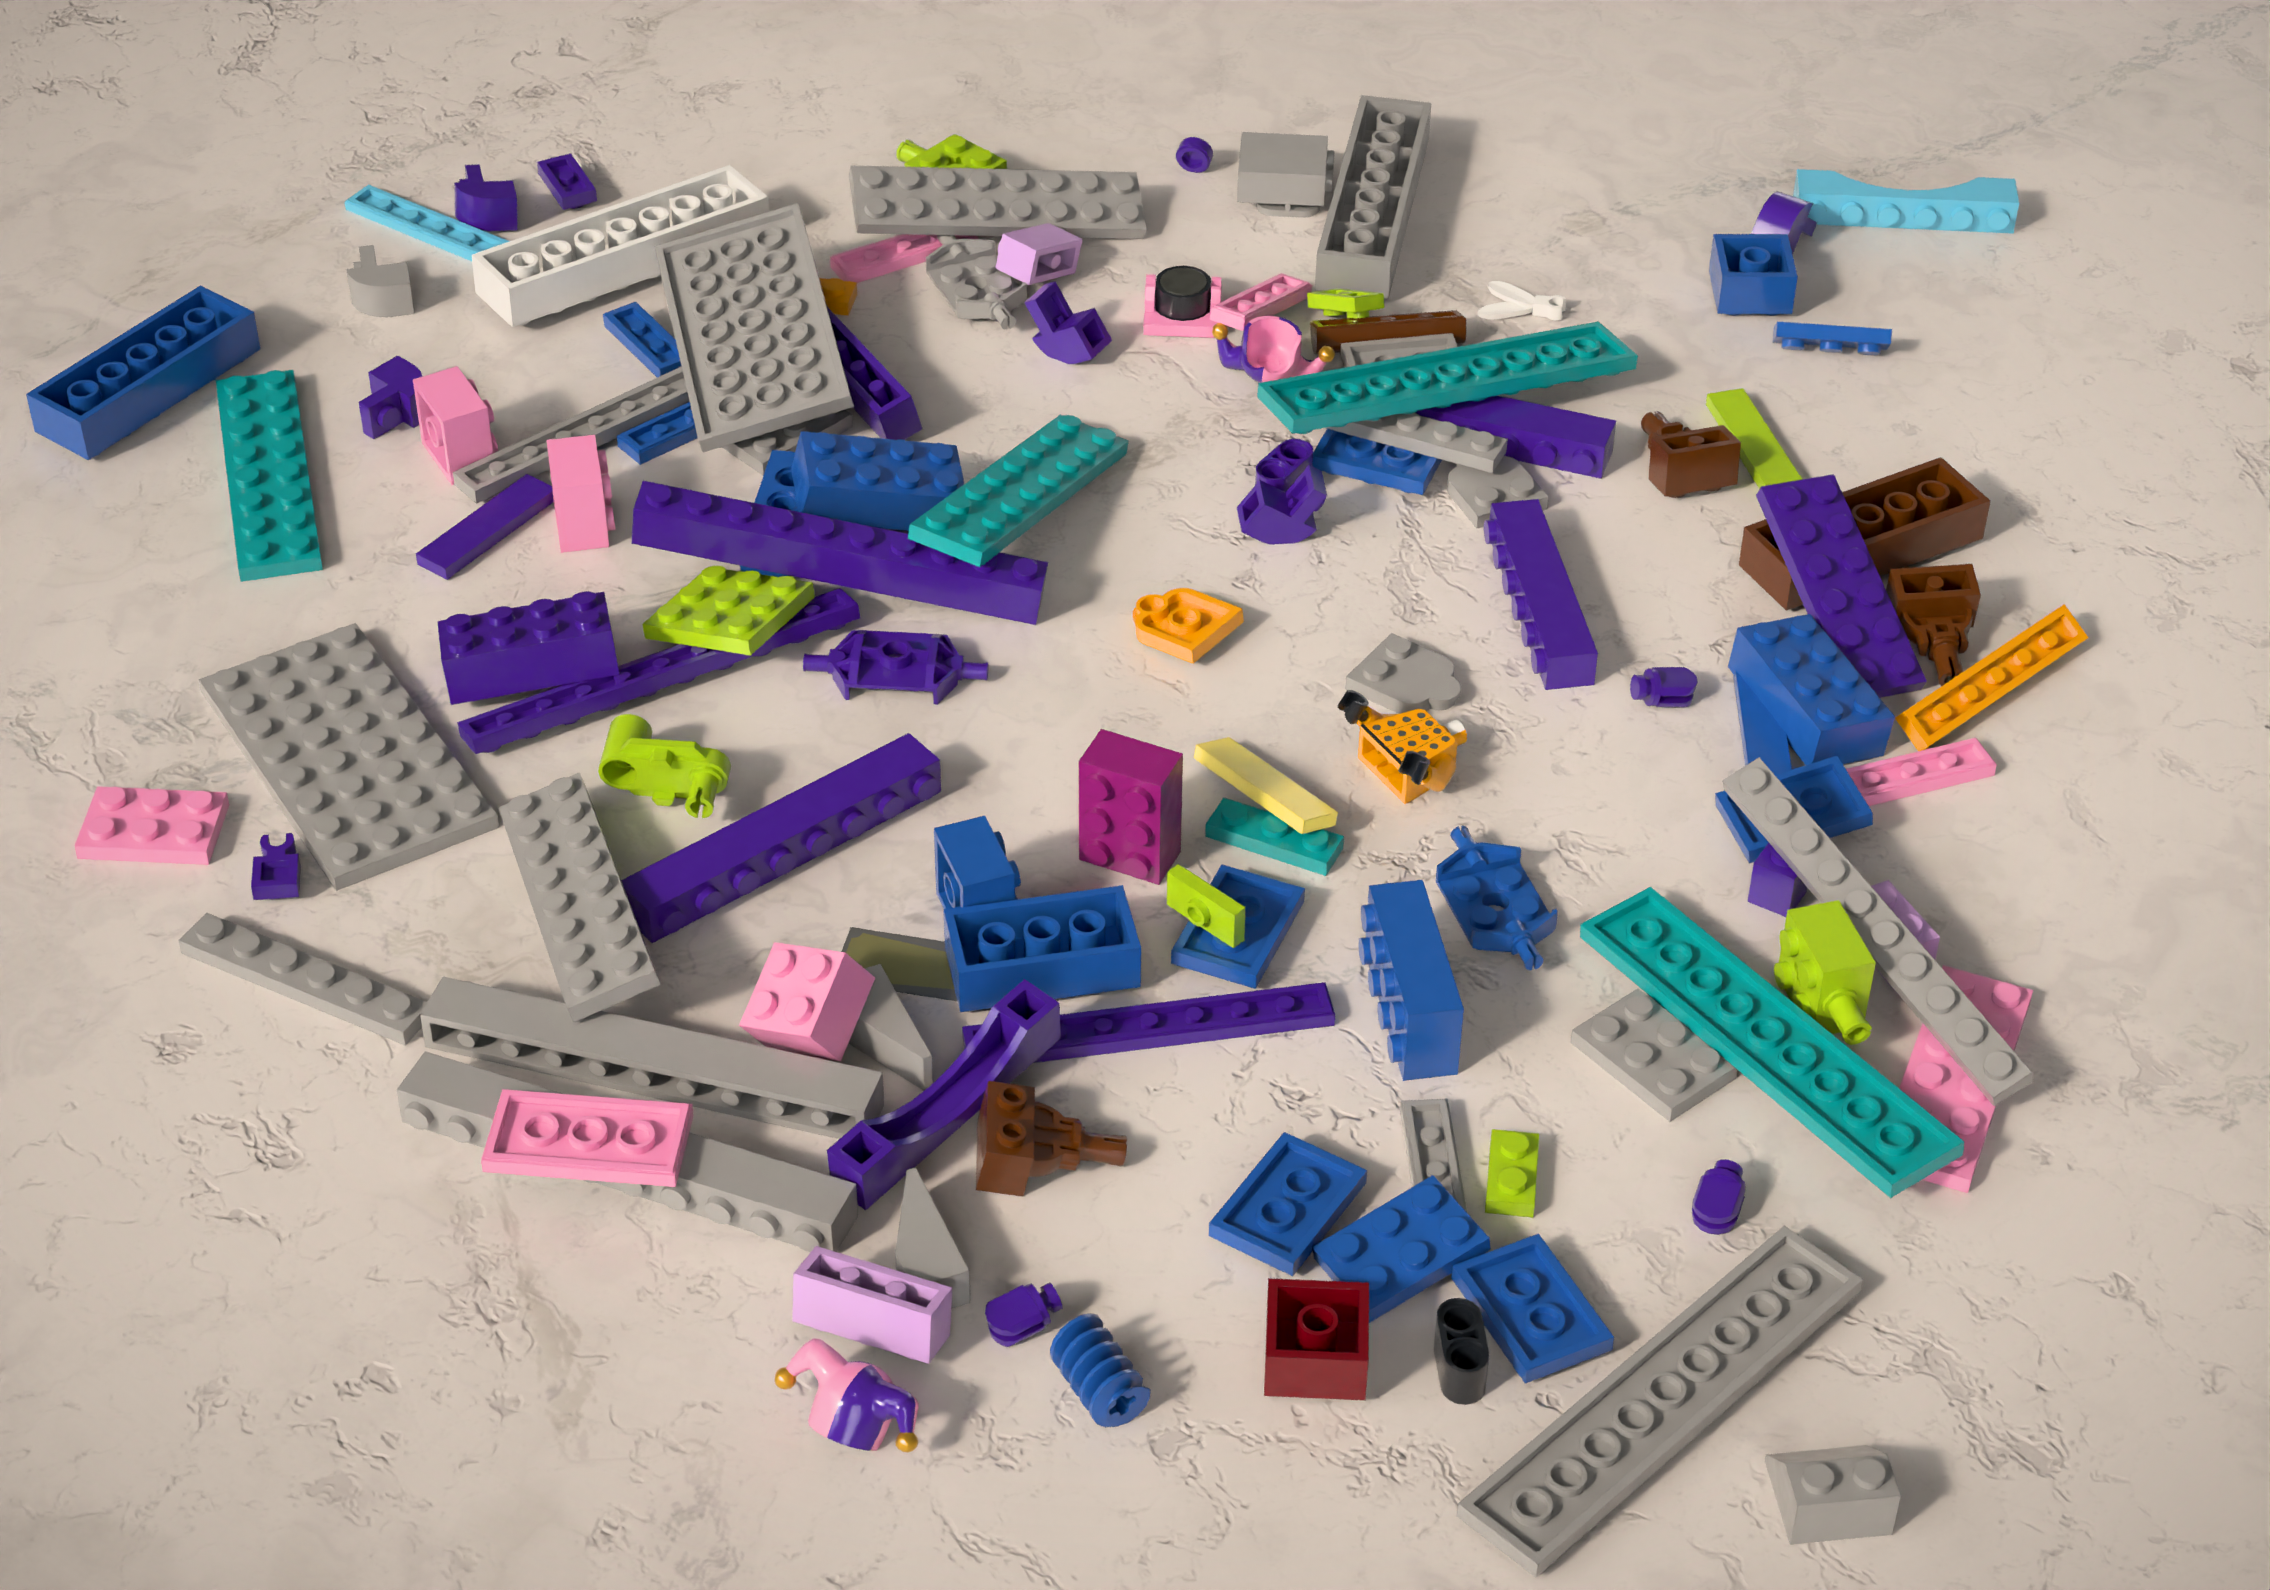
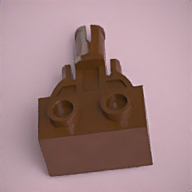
M1655 411V415L1652 412L1644 415L1641 420V428L1649 435L1650 463L1648 479L1665 497L1678 498L1686 493L1703 490L1718 491L1722 487L1737 485L1741 442L1724 425L1690 430L1688 427H1684L1683 431V425L1680 422L1670 423L1659 411Z
M1973 564L1890 569L1886 591L1907 638L1917 645L1921 656H1926L1927 649L1929 650V660L1935 662L1939 685L1943 686L1949 682V676L1952 680L1964 672L1959 654L1966 652L1969 647L1967 634L1970 628L1974 626L1981 597Z
M988 1081L977 1119L976 1190L1023 1197L1029 1177L1046 1176L1058 1169L1076 1171L1080 1161L1100 1162L1122 1167L1127 1152V1136L1086 1132L1085 1126H1082L1080 1119L1064 1117L1054 1108L1044 1103L1036 1102L1035 1087Z

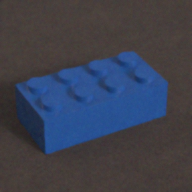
M801 431L791 465L798 512L882 529L909 531V526L913 521L965 484L957 445L944 443H926L902 439L893 440Z
M1811 614L1737 627L1728 668L1734 676L1735 670L1739 673L1787 734L1788 744L1805 765L1838 756L1842 764L1884 756L1895 719L1894 714Z
M1423 880L1369 885L1368 904L1361 905V922L1366 936L1359 938V956L1362 965L1369 964L1368 985L1372 997L1379 998L1377 1012L1381 1030L1388 1029L1389 1032L1387 1048L1390 1062H1398L1403 1081L1458 1075L1464 1008Z
M1123 885L943 910L945 952L960 1012L992 1008L1024 979L1053 999L1141 987V945Z

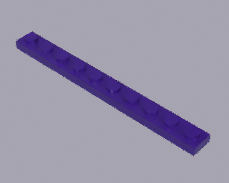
M839 588L814 597L752 655L679 644L619 665L620 675L565 684L459 721L457 724L460 737L475 754L494 752L500 749L502 745L521 738L529 739L536 737L542 731L555 726L573 724L586 715L598 711L612 710L618 707L620 703L631 699L652 696L658 690L677 683L691 682L696 676L713 670L728 669L736 662L753 656L767 655L773 649L789 643L804 642L809 636L826 630L840 629L846 623L860 619L859 606L857 602Z

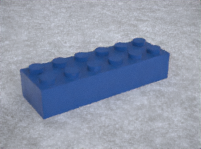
M201 285L28 392L26 396L34 431L89 461L261 350L254 311Z

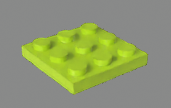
M718 565L710 566L703 569L695 579L680 589L672 599L658 608L657 612L642 624L645 639L752 655L815 597L813 582L796 580L792 576L775 577L761 575L757 571L741 572L728 570Z

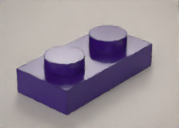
M571 153L537 162L539 176L563 210L569 208L577 209L585 204L597 202L596 188Z

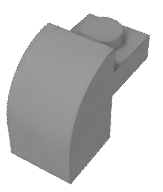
M374 245L359 246L361 261L353 262L354 268L346 269L353 306L361 313L374 317H395L414 314L407 262L377 265Z

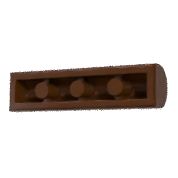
M1457 310L1369 316L1366 318L1314 320L1310 322L1311 344L1314 354H1318L1323 346L1331 347L1335 353L1341 352V343L1449 333H1453L1457 344L1465 343L1466 318Z

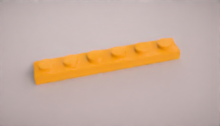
M2063 604L1905 710L1895 719L1918 751L1925 750L2089 637L2066 605Z

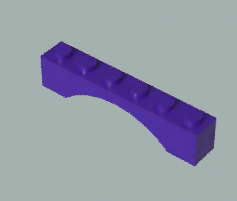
M1024 979L992 1007L983 1024L964 1051L930 1087L912 1101L891 1113L874 1119L861 1120L827 1149L830 1176L855 1183L857 1205L866 1211L906 1176L907 1170L915 1168L980 1110L988 1081L1010 1084L1061 1039L1060 1003Z

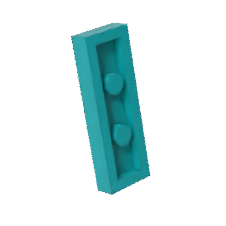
M1224 797L1205 825V837L1324 876L1328 874L1344 846V836L1324 829L1301 834L1271 812Z

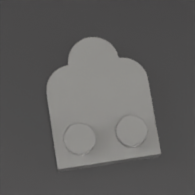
M1503 456L1493 473L1456 464V468L1452 469L1448 474V494L1476 529L1484 527L1485 520H1490L1491 503L1538 499L1542 510L1547 509V494L1520 462L1514 458Z
M1393 633L1382 641L1346 676V690L1357 691L1366 699L1398 714L1418 708L1426 711L1429 709L1447 710L1455 704L1461 693V685L1454 677V665L1448 658Z

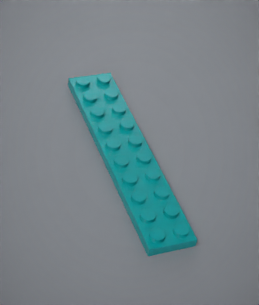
M1598 321L1258 383L1257 398L1292 434H1307L1312 430L1326 427H1344L1348 423L1363 420L1377 421L1382 417L1395 414H1413L1417 410L1433 407L1445 408L1454 403L1482 401L1486 397L1502 394L1514 395L1523 390L1533 388L1545 389L1555 384L1571 381L1583 382L1587 378L1602 375L1615 376L1620 372L1636 369L1638 355Z
M1648 887L1580 924L1581 939L1707 1045L1716 1050L1726 1061L1889 1198L1896 1196L1963 1155L1964 1141L1652 887Z

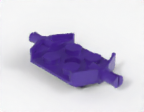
M852 630L835 649H830L829 655L804 653L803 671L828 672V674H832V678L845 700H850V688L933 692V704L938 705L958 685V681L963 679L987 681L989 672L988 662H964V656L958 654L946 634ZM892 654L903 655L900 657H889Z

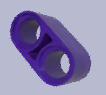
M1289 439L1280 443L1256 465L1255 485L1261 480L1286 492L1308 465L1313 466V446L1302 439Z

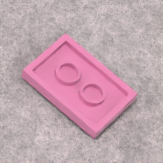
M97 786L75 843L77 859L209 865L229 808L227 792Z

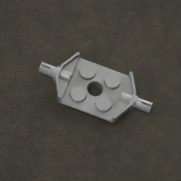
M937 235V239L942 243V246L926 257V273L955 314L961 319H997L1003 329L1008 330V326L1010 329L1013 328L1016 324V318L1011 314V311L1026 301L1027 284L1022 282L1019 286L1012 276L995 269L998 258L995 241L956 239L954 235Z

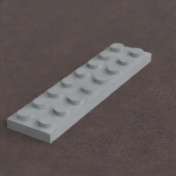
M852 165L850 167L849 180L856 232L859 234L1002 236L1004 233L1050 223L1079 238L1144 239L1147 231L1137 172Z
M580 773L570 777L559 778L549 786L528 795L517 796L509 803L498 807L560 990L573 1022L661 985Z

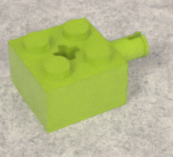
M956 134L947 137L929 149H925L906 139L905 142L900 143L896 153L897 159L905 162V167L1007 169V160Z
M1839 900L1787 910L1785 928L1781 930L1779 936L1781 946L1779 962L1774 965V976L1778 987L1781 990H1785L1794 1004L1831 1034L1841 1033L1843 1040L1850 1045L1862 1043L1871 1035L1870 1030H1872L1865 1016L1876 965L1875 960Z

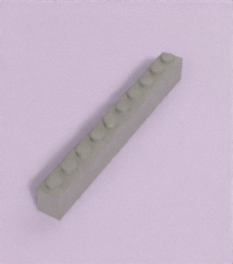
M442 977L420 1014L425 1047L665 1101L693 1104V1107L832 1138L840 1139L861 1120L879 1117L884 1107L883 1072L737 1041L731 1038L709 1035L685 1028L654 1023L644 1019L608 1013L602 1010L573 1022L566 1004L563 1002L475 984L470 981Z
M426 1051L397 1088L403 1123L410 1124L417 1129H426L451 1137L458 1142H467L483 1148L486 1146L502 1089L563 1093ZM690 1132L676 1187L584 1180L589 1183H598L623 1191L630 1196H639L665 1204L674 1210H684L700 1215L719 1224H728L751 1231L764 1238H773L786 1242L808 1252H811L815 1246L837 1252L858 1217L855 1183Z

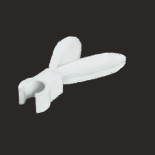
M1491 281L1488 283L1489 291L1506 302L1486 305L1478 310V316L1484 319L1495 320L1533 312V316L1547 317L1550 320H1562V312L1566 311V298L1559 295H1536L1534 297L1507 282Z

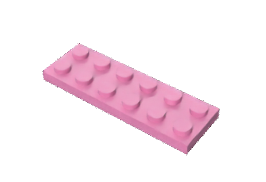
M1943 965L1942 969L2012 1050L2015 1051L2030 1006L2033 990ZM1922 1023L1899 1089L1964 1141V1151L1961 1157L1922 1180L1968 1193L1996 1106L1991 1104Z

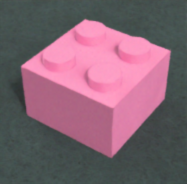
M458 366L413 379L422 444L451 485H453L454 471L498 452L496 439L490 430V423L494 422L493 410L488 400H482L478 395L474 381L472 379L467 380Z
M595 435L547 440L561 553L609 547L608 531L615 530L613 507L611 506L612 492L605 450L597 451Z
M774 942L739 1026L766 1047L841 1062L875 977L845 952Z

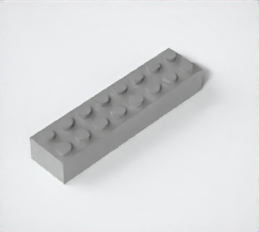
M1361 95L1317 250L1316 291L1339 288L1384 293V299H1389L1429 141L1431 103Z

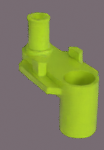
M623 714L615 717L610 724L598 769L599 776L604 783L613 788L629 790L633 795L652 796V801L658 806H670L674 802V798L687 799L685 809L689 815L698 818L700 806L704 805L702 818L709 817L713 813L716 794L723 791L727 786L731 770L729 758L717 749L701 747L694 741L651 739L653 733L651 725L640 716Z

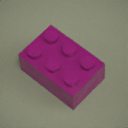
M1104 729L1098 732L1079 760V860L1160 885L1181 853L1183 753Z

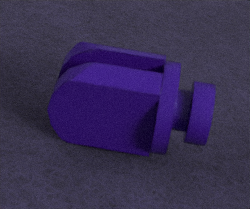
M1652 667L1645 670L1643 675L1632 676L1630 693L1633 700H1644L1647 706L1689 707L1692 703L1693 693L1698 680L1696 675L1685 667Z
M1727 1159L1718 1160L1714 1168L1707 1170L1700 1178L1692 1201V1217L1694 1224L1708 1234L1720 1235L1728 1233L1737 1222L1745 1198L1746 1185L1741 1178L1743 1169L1736 1162Z
M1050 1282L1040 1287V1293L1032 1283L1025 1287L1021 1285L986 1304L985 1315L991 1337L998 1344L1010 1347L1044 1330L1045 1326L1051 1323L1048 1311L1050 1310L1054 1314L1063 1309L1060 1297Z

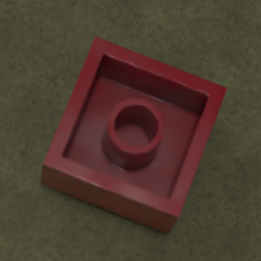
M1268 1278L1264 1396L1366 1401L1369 1363V1283Z

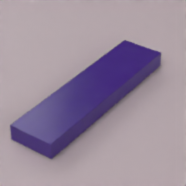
M524 475L416 553L417 565L448 580L554 502L552 486L531 475Z

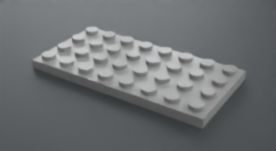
M798 203L654 246L702 452L722 448L729 444L854 407Z
M356 623L337 628L332 632L307 641L298 642L293 646L268 655L259 656L254 660L229 669L220 670L215 674L199 679L202 694L336 891L499 828L498 815Z

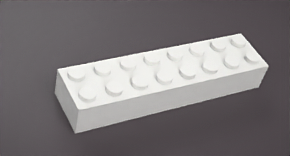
M731 165L472 254L475 291L512 327L525 325L548 314L559 313L573 305L592 301L598 296L615 290L625 289L629 285L648 278L660 276L661 273L654 246L769 212V199L767 195Z

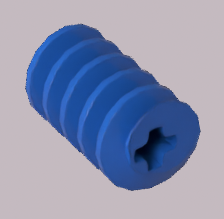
M1088 1313L1074 1318L1062 1327L1053 1339L1050 1347L1052 1361L1060 1369L1066 1381L1070 1383V1387L1075 1394L1080 1397L1081 1403L1089 1411L1090 1416L1097 1425L1118 1427L1129 1423L1146 1407L1150 1399L1151 1389L1142 1386V1376L1137 1370H1133L1132 1362L1127 1356L1123 1355V1350L1119 1344L1113 1342L1112 1334L1107 1328H1103V1322L1097 1314Z

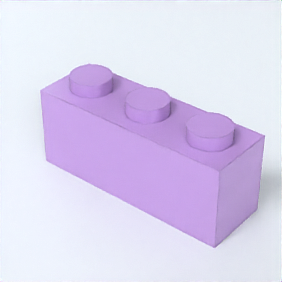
M818 1246L814 1247L793 1274V1322L927 1364L932 1361L950 1336L952 1287Z

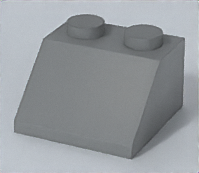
M1863 1445L1766 1455L1765 1464L1790 1545L1893 1534L1901 1494L1886 1453Z

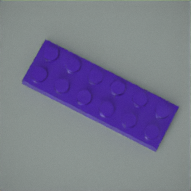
M1835 475L1760 487L1756 494L1757 500L1807 614H1811L1879 698L1922 690L1927 680Z

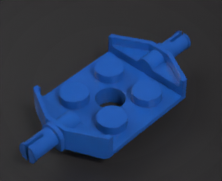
M1459 826L1454 828L1450 836L1458 850L1437 865L1436 884L1469 943L1476 950L1511 952L1512 955L1519 954L1527 970H1532L1533 966L1534 969H1538L1543 964L1544 959L1539 954L1535 945L1556 929L1558 911L1553 909L1552 913H1549L1520 864L1521 848L1483 842L1477 843L1473 840L1466 826H1461V830ZM1490 905L1500 906V907L1504 908V910L1496 911L1495 909H1493L1492 907H1489V906H1490Z

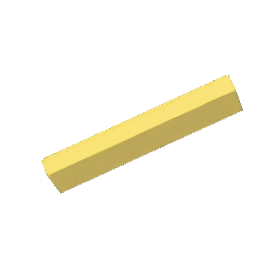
M1227 737L1196 744L1194 758L1299 833L1305 834L1336 826L1338 814L1336 810L1232 738Z

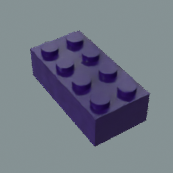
M584 591L570 598L554 601L551 599H539L526 606L514 608L500 606L486 613L470 616L467 614H455L446 620L437 621L441 662L451 705L620 675L605 592L594 593Z

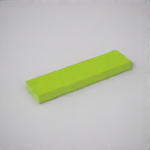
M1743 388L1707 394L1706 406L1718 425H1724L1741 442L1740 460L1759 489L1762 486L1802 480Z

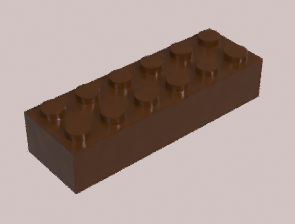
M1942 457L1842 492L1879 576L1890 573V569L1904 568L1983 539L1991 502L1990 499ZM1767 520L1745 526L1739 566L1786 611L1803 605Z

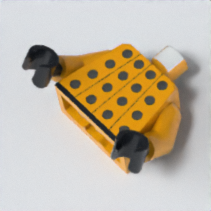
M1347 690L1337 707L1345 712V718L1350 724L1360 726L1358 758L1404 804L1411 802L1430 789L1436 792L1443 791L1456 770L1457 746L1467 741V733L1463 724L1459 720H1452L1440 725L1426 710L1419 708L1400 714H1381L1368 706L1369 702L1362 694L1354 690Z

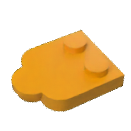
M1189 588L1173 589L1166 592L1163 596L1157 594L1143 596L1136 602V607L1132 613L1136 627V637L1139 642L1192 664L1244 622L1242 608Z

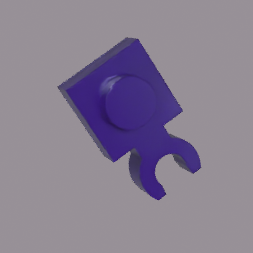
M286 833V841L279 846L270 845L269 835H263L260 839L262 856L253 857L251 880L253 900L299 897L301 864L299 853H296L293 834Z

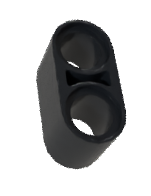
M1464 1298L1448 1299L1441 1303L1437 1309L1434 1338V1354L1440 1388L1443 1395L1449 1401L1462 1405L1473 1404L1482 1399L1485 1394L1489 1363V1349L1482 1313L1479 1307L1472 1301Z

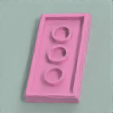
M502 1089L481 1159L483 1172L676 1187L694 1116L693 1104Z

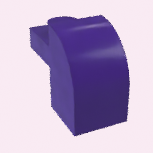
M480 164L465 165V179H459V182H454L456 219L483 231L518 230L517 195L513 180L483 181Z
M1776 191L1763 205L1751 234H1788L1793 254L1801 233L1812 236L1817 222L1808 217L1813 203Z
M1056 281L1042 286L1025 302L1027 309L1040 330L1032 340L1050 358L1066 364L1093 359L1112 341L1096 309L1092 308L1073 314Z
M397 355L368 372L371 395L359 401L363 433L373 440L403 422L412 428L419 425L413 379L423 376L415 365Z
M1308 465L1286 492L1259 480L1237 506L1241 532L1269 545L1298 543L1311 536L1317 530L1313 512L1318 511L1323 506L1327 497L1322 471Z

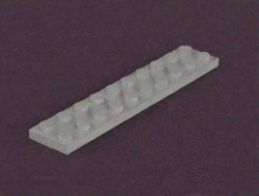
M1783 1226L1458 1503L1457 1517L1534 1577L1539 1576L1861 1292L1863 1279L1786 1226Z

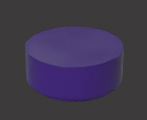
M1188 137L1182 140L1176 152L1178 164L1184 170L1194 173L1206 171L1213 158L1211 146L1205 140L1198 137Z

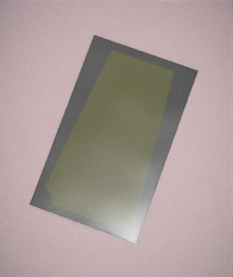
M854 927L850 928L841 952L848 954L864 969L881 964L896 992L957 1002L944 941Z

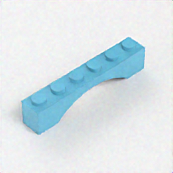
M1797 169L1793 192L1794 197L1813 203L1808 217L1817 222V225L2014 234L2019 208L2015 179L1978 177L1966 183L1947 188L1903 190L1866 184L1843 176L1835 171Z

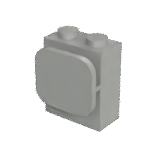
M1242 132L1237 202L1257 203V210L1268 216L1305 218L1316 215L1320 210V206H1324L1325 192H1332L1334 150H1327L1328 136Z

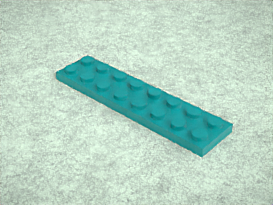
M273 370L265 374L237 375L227 379L216 380L240 582L323 570L294 370Z
M1060 414L913 521L909 526L908 539L981 567L1127 454L1129 440L1116 436L1112 430L1095 428L1084 424L1075 416Z

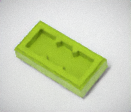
M1179 864L1167 872L1168 906L1188 918L1194 925L1202 927L1232 948H1235L1244 941L1245 906Z

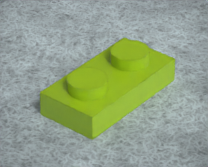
M1339 288L1307 293L1308 308L1323 309V315L1325 316L1344 315L1347 312V318L1369 317L1370 310L1384 308V293Z
M1492 1129L1485 1213L1533 1218L1539 1148L1538 1133Z

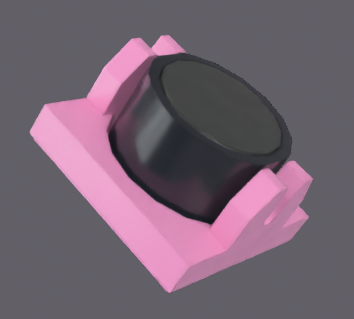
M1185 265L1164 269L1157 277L1156 275L1146 274L1144 335L1215 338L1212 334V328L1218 322L1209 319L1211 308L1221 302V277H1212L1211 283V277L1205 271Z

